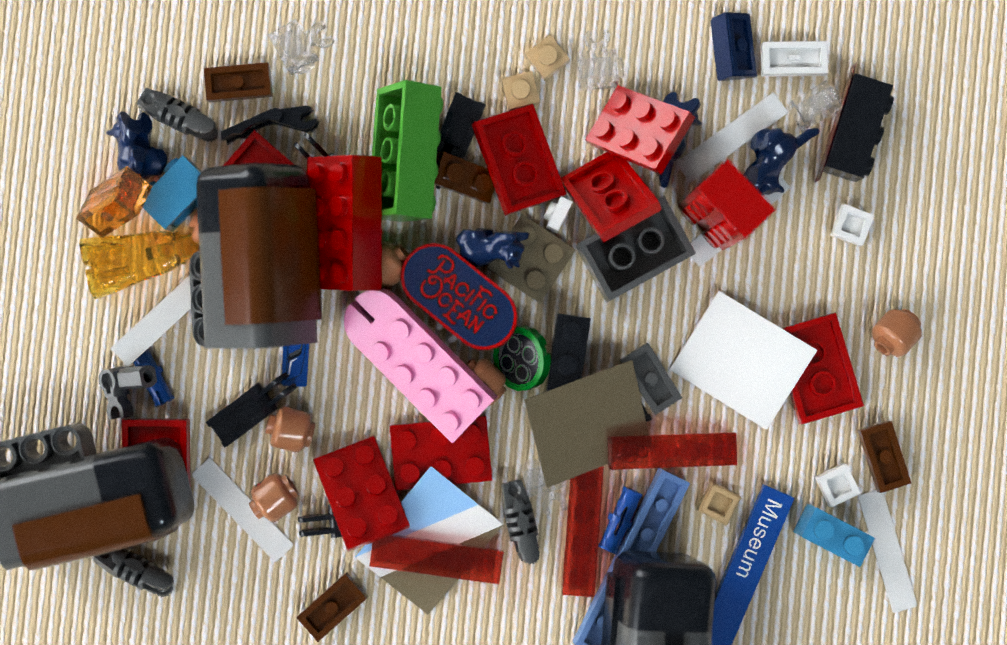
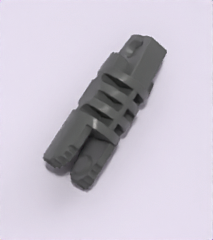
M145 88L138 99V107L160 123L185 135L190 134L207 142L215 141L217 138L218 129H216L213 119L200 113L199 109L171 95Z
M513 480L501 484L503 512L510 541H514L516 552H518L517 555L521 561L528 564L537 563L540 556L536 538L538 530L532 505L522 480Z
M128 549L93 556L94 563L114 577L140 590L145 589L165 598L172 594L174 583L172 574L157 567L156 563Z

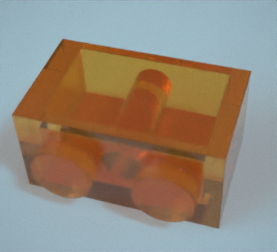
M126 166L90 190L76 219L103 238L140 214L153 186Z

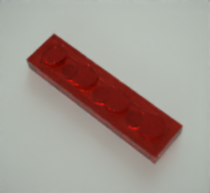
M736 433L608 436L609 469L737 465Z
M604 466L571 478L569 481L562 595L595 597Z
M392 534L372 543L369 566L499 584L504 550Z

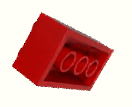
M360 155L307 157V174L310 180V188L316 189L321 289L345 291L382 290V157Z
M729 159L679 203L683 208L681 214L692 225L697 223L705 231L703 234L704 239L713 248L717 249L720 247L722 250L746 239L776 211Z

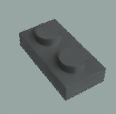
M649 343L642 345L620 359L621 363L633 361L639 392L654 415L683 398Z

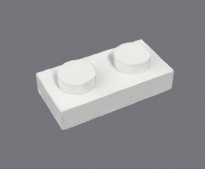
M828 41L762 42L760 45L761 77L825 76L828 74Z

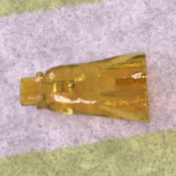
M151 231L129 235L81 238L79 247L85 266L91 267V269H87L85 272L88 287L93 298L97 300L137 283L166 274L180 266V263L182 265L187 264V260L195 252L199 251L198 244L192 240L193 232L181 235L179 231L174 233Z

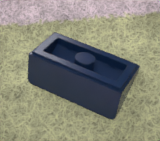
M725 12L711 19V30L718 81L757 77L750 14Z

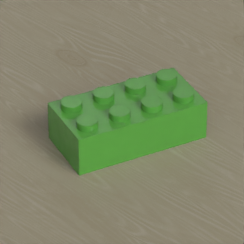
M404 80L377 89L372 156L382 157V220L408 222L432 219V213L436 205L434 183L438 175V164L436 163L437 147L441 139L439 131V117L443 109L441 86Z

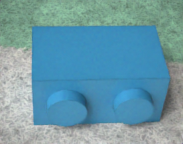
M183 155L180 159L174 158L163 170L165 174L157 182L152 181L145 186L141 192L142 197L137 201L165 230L174 232L197 208L196 182L202 171Z
M808 503L793 530L797 535L858 567H861L875 537Z

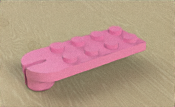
M383 288L382 290H367L359 294L355 298L356 301L350 303L345 312L344 327L348 338L453 443L498 396L396 294Z

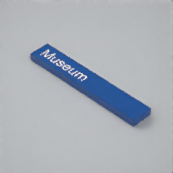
M764 484L762 485L715 594L711 645H732L795 499L794 497Z

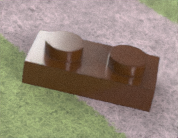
M268 62L204 68L206 100L209 103L273 97L271 68Z
M438 152L436 158L438 175L434 185L482 203L490 204L495 188L488 169L449 153Z
M885 421L857 430L877 492L883 493L912 484L892 421Z
M346 572L296 618L315 640L319 642L363 603L368 596Z

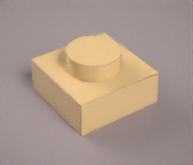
M551 34L525 53V58L544 81L570 61V58Z
M533 71L501 78L508 111L531 104L534 106L540 104Z

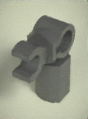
M119 366L100 372L99 385L104 391L105 398H108L109 401L107 405L109 420L133 416V406L128 400L127 394H130L129 389L150 388L156 384L157 378L153 366Z

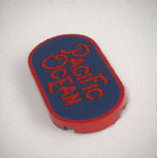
M430 243L416 248L405 259L401 269V284L406 295L460 341L475 350H490L503 346L511 339L517 327V311L514 301L507 292L456 251L443 244Z

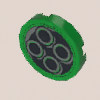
M529 326L516 327L511 339L503 346L495 348L493 353L494 365L506 377L505 385L516 391L531 390L540 386L545 381L550 370L551 357L545 347L547 343L536 329Z

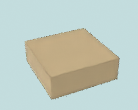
M711 481L697 511L727 526L741 496Z

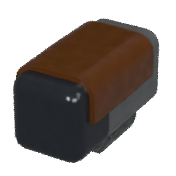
M245 163L211 167L203 170L196 182L199 251L195 252L189 261L192 332L196 343L204 346V348H271L317 343L316 320L322 319L320 247L316 189L310 188L307 172L297 165Z
M71 424L0 442V563L6 570L24 566L28 570H37L156 541L175 532L178 526L187 522L194 513L195 503L181 448L176 441L168 437L97 454L90 429L83 424ZM69 432H72L76 437L75 447L70 446L67 441ZM38 440L44 444L45 450L43 455L38 453L36 449ZM7 448H9L13 454V459L11 463L5 457V451Z

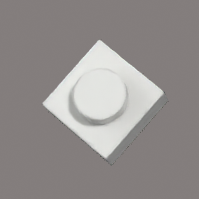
M562 196L558 203L551 201L544 215V219L549 221L546 229L558 234L572 205V201Z
M842 204L830 235L857 246H863L874 215Z
M845 463L815 476L829 507H834L861 494L848 465Z

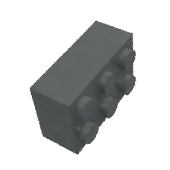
M665 196L658 199L662 208L661 211L606 242H603L599 235L595 233L577 243L576 249L606 303L696 254Z

